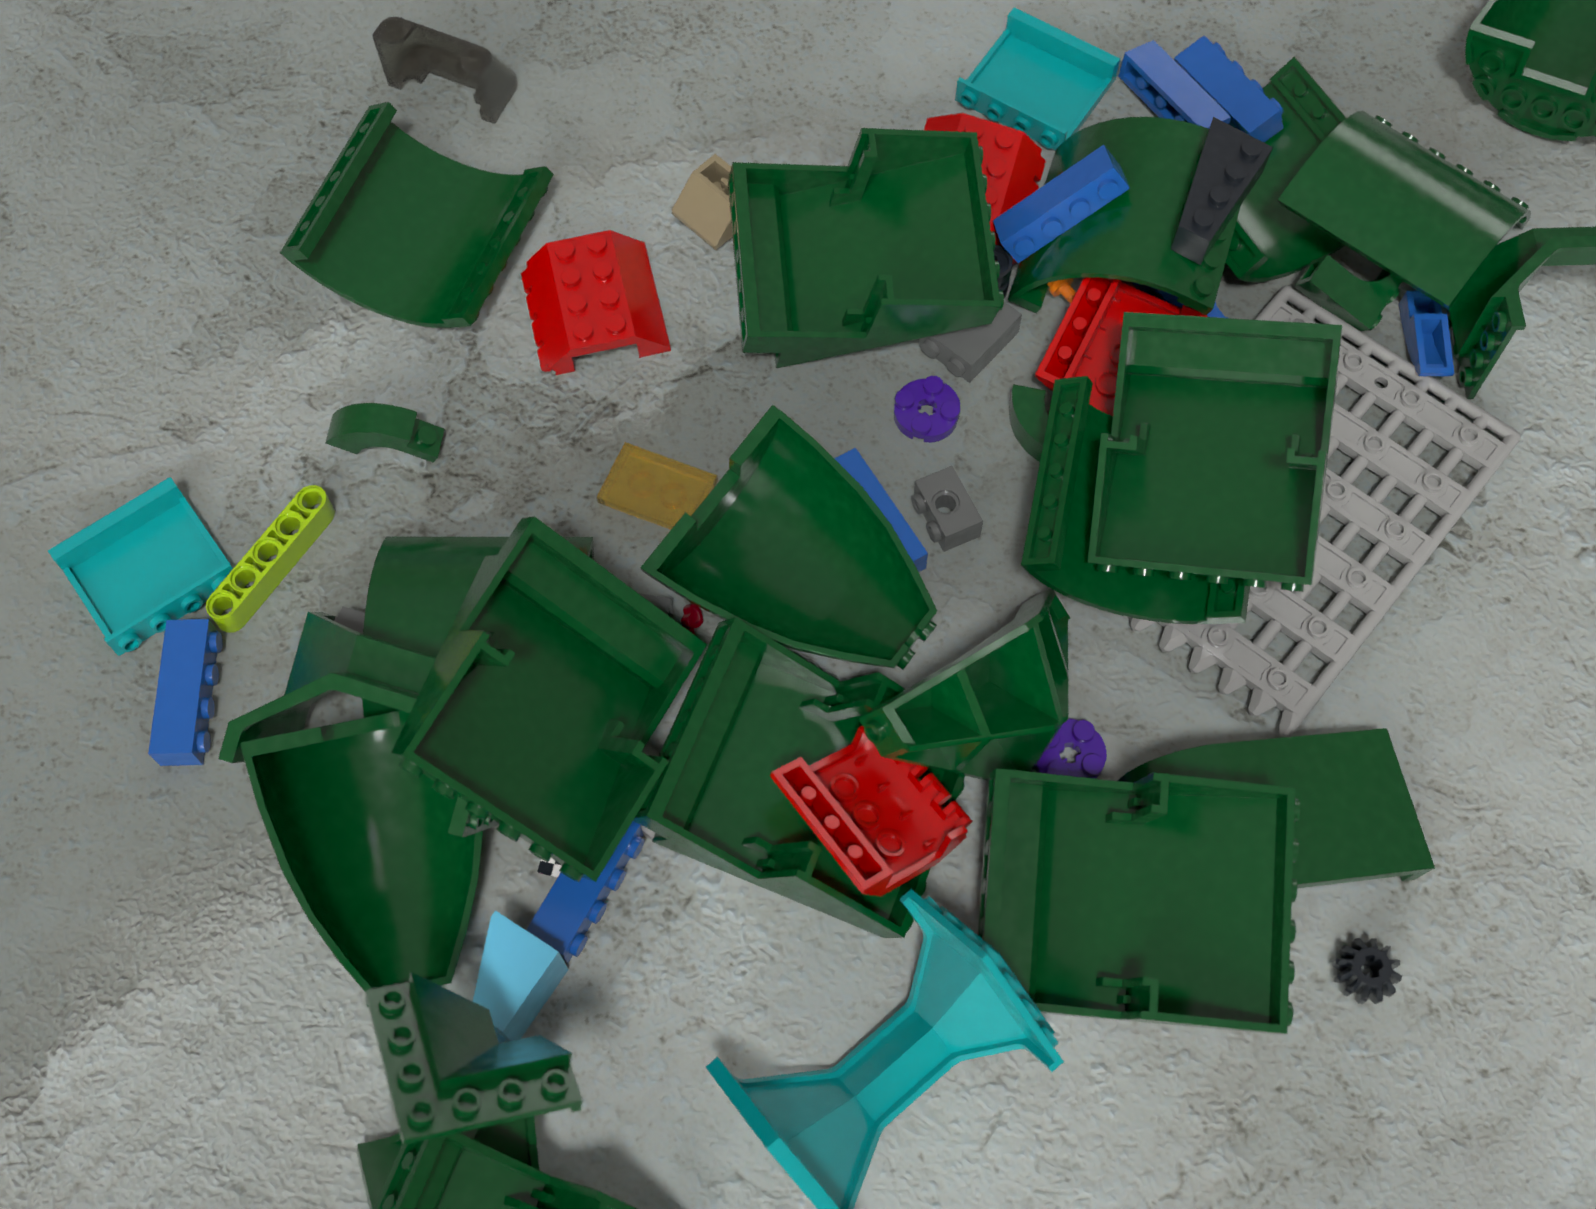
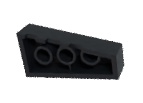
M1213 117L1171 246L1172 251L1199 265L1202 264L1262 175L1273 147Z

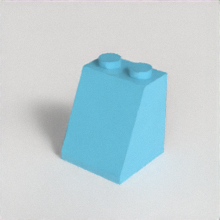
M495 910L490 918L473 1002L489 1009L498 1041L503 1043L505 1040L508 1042L522 1038L569 969L557 950Z

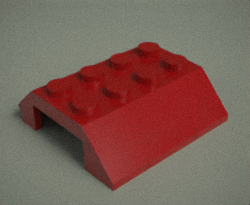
M957 113L927 118L924 130L977 132L978 145L983 148L982 174L987 176L986 202L991 204L990 230L995 233V244L1003 247L993 220L1038 190L1039 186L1035 182L1041 181L1046 160L1041 156L1042 149L1024 131L969 114ZM1012 257L1013 264H1016V260Z
M612 230L548 242L526 262L527 268L521 273L524 291L528 294L526 301L530 319L534 320L531 324L536 346L540 347L537 352L542 371L554 370L556 375L575 372L572 357L633 344L637 346L639 358L671 351L645 242Z
M1084 277L1035 377L1053 392L1056 379L1088 376L1093 383L1089 404L1113 416L1124 312L1209 316L1186 305L1179 308L1123 283L1122 280Z
M863 726L858 728L852 744L810 766L800 757L772 771L770 774L772 780L859 891L866 895L883 896L937 865L967 838V827L973 822L956 801L951 802L945 808L942 807L951 797V794L933 773H929L922 780L919 779L928 767L881 757L874 743L867 738Z

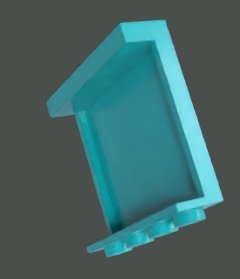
M1014 7L1008 14L1006 29L967 80L961 77L957 80L955 101L961 103L966 108H971L987 116L992 121L1024 131L1031 139L1041 143L1046 148L1056 151L1066 139L1079 131L1114 83L1121 58Z
M171 477L48 550L105 636V642L118 656L135 650L144 640L156 633L165 631L166 620H178L188 613L199 610L233 569Z

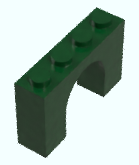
M1327 254L1312 260L1295 287L1318 306L1363 332L1366 330L1370 331L1379 324L1383 317L1380 313L1386 305L1390 304L1400 293L1398 287L1402 281L1384 269L1381 270L1373 282L1361 280Z

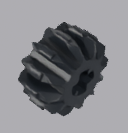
M1356 938L1351 942V947L1344 945L1339 950L1342 958H1337L1333 962V967L1341 971V973L1334 977V982L1346 983L1348 987L1343 991L1344 996H1349L1356 992L1358 1004H1364L1368 998L1374 1004H1379L1383 1001V995L1391 997L1396 992L1393 984L1399 983L1402 975L1393 970L1400 965V960L1395 958L1389 959L1387 956L1391 952V946H1385L1379 950L1376 938H1371L1366 944L1361 938ZM1363 965H1365V970L1368 967L1372 970L1373 975L1371 977H1369L1370 972H1368L1366 975L1363 973V971L1361 970V967Z

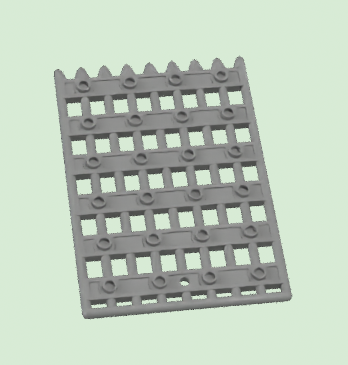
M1290 286L1282 287L1255 320L1315 323L1313 320L1317 319L1323 324L1342 325V337L1359 346L1356 349L1341 339L1336 396L1347 385L1361 394L1362 397L1350 412L1335 403L1328 453L1329 459L1338 448L1353 458L1354 461L1341 477L1327 468L1320 518L1321 523L1329 514L1346 526L1332 543L1318 535L1312 585H1304L1303 592L1281 590V585L1274 581H1266L1265 588L1250 587L1247 614L1251 610L1268 622L1253 642L1235 631L1240 623L1174 624L1157 622L1164 627L1159 645L1162 652H1170L1184 643L1194 648L1189 663L1191 673H1199L1216 664L1223 669L1218 686L1221 694H1230L1244 685L1253 690L1248 707L1251 716H1259L1273 707L1281 710L1283 715L1279 726V734L1282 737H1290L1296 731L1521 438L1518 431L1432 376H1418L1413 364L1339 317L1318 306ZM1289 301L1304 312L1301 314L1287 305L1286 302ZM1370 354L1386 363L1387 366L1384 367L1383 365L1379 364L1378 362L1370 358ZM1400 372L1412 381L1416 382V384L1412 385L1411 383L1401 378L1397 374ZM1380 382L1385 388H1378L1375 383ZM1430 391L1445 402L1443 404L1426 394V392ZM1374 403L1391 414L1378 431L1360 420ZM1458 409L1462 413L1472 418L1474 421L1470 422L1466 418L1456 413L1455 410ZM1402 422L1419 432V435L1407 450L1389 439ZM1485 428H1488L1489 430H1491V431L1494 432L1495 434H1497V435H1499L1500 437H1502L1503 440H1502V441L1498 440L1497 438H1495V437L1492 436L1491 434H1489V433H1487L1486 431H1484V429H1485ZM1431 440L1449 451L1437 468L1432 467L1419 458ZM1460 460L1478 470L1466 488L1448 477ZM1365 468L1383 478L1370 496L1352 485ZM1394 487L1412 497L1399 516L1381 504ZM1424 506L1442 517L1429 535L1411 524ZM1357 534L1375 545L1361 564L1343 552ZM1386 554H1389L1405 565L1391 584L1373 573ZM1319 582L1337 593L1322 613L1304 601ZM1349 602L1367 614L1352 634L1334 622ZM1132 618L1130 625L1133 631H1141L1156 622ZM1280 631L1298 643L1283 663H1280L1265 652V649ZM1309 652L1328 664L1313 684H1310L1294 672Z

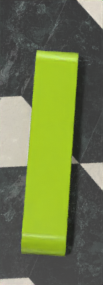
M309 485L302 488L210 595L206 602V610L222 631L234 633L242 629L332 522L335 510L326 492L321 487ZM320 504L317 508L311 509L314 505ZM299 529L295 534L289 535L292 531ZM277 555L272 561L266 562L271 556ZM255 581L251 587L244 588L248 583ZM232 608L228 614L222 615L226 609Z

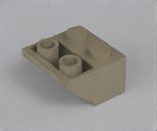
M717 154L712 155L691 173L672 208V214L715 250L732 238L728 177L731 166Z

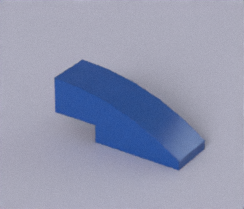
M1406 291L1399 302V310L1408 353L1418 376H1453L1454 365L1447 314H1442L1440 304L1419 291Z

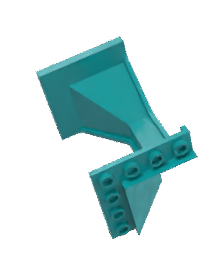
M912 889L901 897L900 901L921 928L923 942L909 998L902 1008L845 1058L829 1069L749 1079L735 1077L718 1056L706 1066L711 1076L765 1148L817 1209H854L884 1128L957 1063L1018 1049L1029 1051L1051 1072L1055 1071L1064 1062L1054 1048L1059 1044L1053 1035L1055 1033L1000 953L945 907H939L930 896L923 899Z

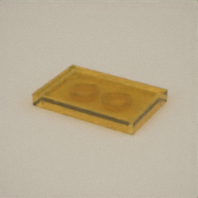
M625 442L596 498L597 502L671 530L685 512L690 516L695 512L716 486L718 478L715 474Z

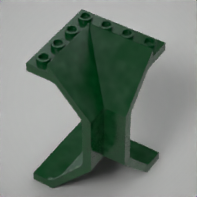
M1596 226L1533 228L1496 245L1457 295V301L1449 310L1448 324L1449 330H1453V354L1459 360V383L1465 389L1466 399H1474L1515 332L1525 329L1526 323L1519 292L1541 266L1596 265Z
M308 612L285 694L229 721L218 759L229 763L244 762L240 742L303 730L310 705L334 690L410 713L436 657L363 635L335 622L336 616L324 612ZM458 797L448 833L465 837L498 826L499 823L490 817L483 821L464 809L467 802Z
M411 971L410 982L366 990L365 1002L367 1008L369 1007L399 1132L393 1136L357 1144V1156L369 1209H374L402 1144L405 1145L460 1133L539 1170L534 1116L571 1108L572 1112L580 1111L583 1100L571 1066L572 1052L541 1035L499 1043L489 1009Z

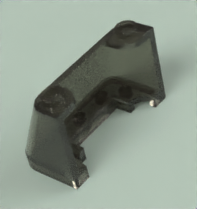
M389 17L383 20L372 34L387 83L391 87L402 90L404 82L411 79H416L418 83L422 84L429 73L476 90L473 97L475 103L481 105L479 111L481 119L493 124L497 122L517 90L518 83L513 69L480 45L401 17Z

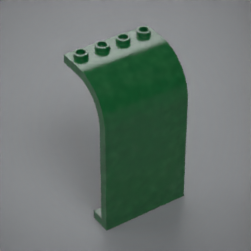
M1387 728L1202 745L1150 760L1130 770L1117 780L1134 783L1155 772L1296 788L1295 799H1298L1300 802V815L1298 821L1294 823V838L1298 840L1299 853L1296 862L1293 863V879L1297 881V888L1400 876L1401 881H1411L1435 869Z

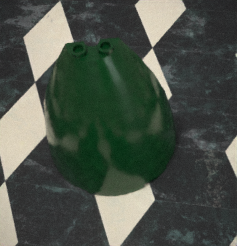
M1489 0L1471 24L1465 45L1466 65L1469 64L1474 78L1472 84L1481 99L1488 100L1498 110L1497 115L1507 123L1535 136L1561 141H1576L1577 137L1593 135L1596 137V0Z
M774 405L768 409L730 456L729 470L691 516L685 512L640 567L644 573L690 603L723 620L737 617L783 646L845 662L896 668L898 666L904 670L916 654L911 650L918 639L925 642L937 626L932 621L937 613V609L914 562L892 525L865 489L811 435Z
M401 710L240 742L255 801L282 873L310 923L340 964L365 992L369 989L410 982V971L440 986L452 983L467 933L479 876L483 831L465 837L448 833L458 796L455 795L453 800L441 795L432 788L434 780L423 773L420 778L409 774L398 766L401 759L391 753L410 714Z

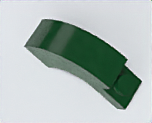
M1013 384L1009 404V419L1012 431L1023 449L1040 462L1048 421V413L1045 408L1046 391Z
M359 403L342 407L332 415L325 444L354 454H358L361 450L370 447L391 448L434 463L439 455L444 428L417 419V412L388 404Z

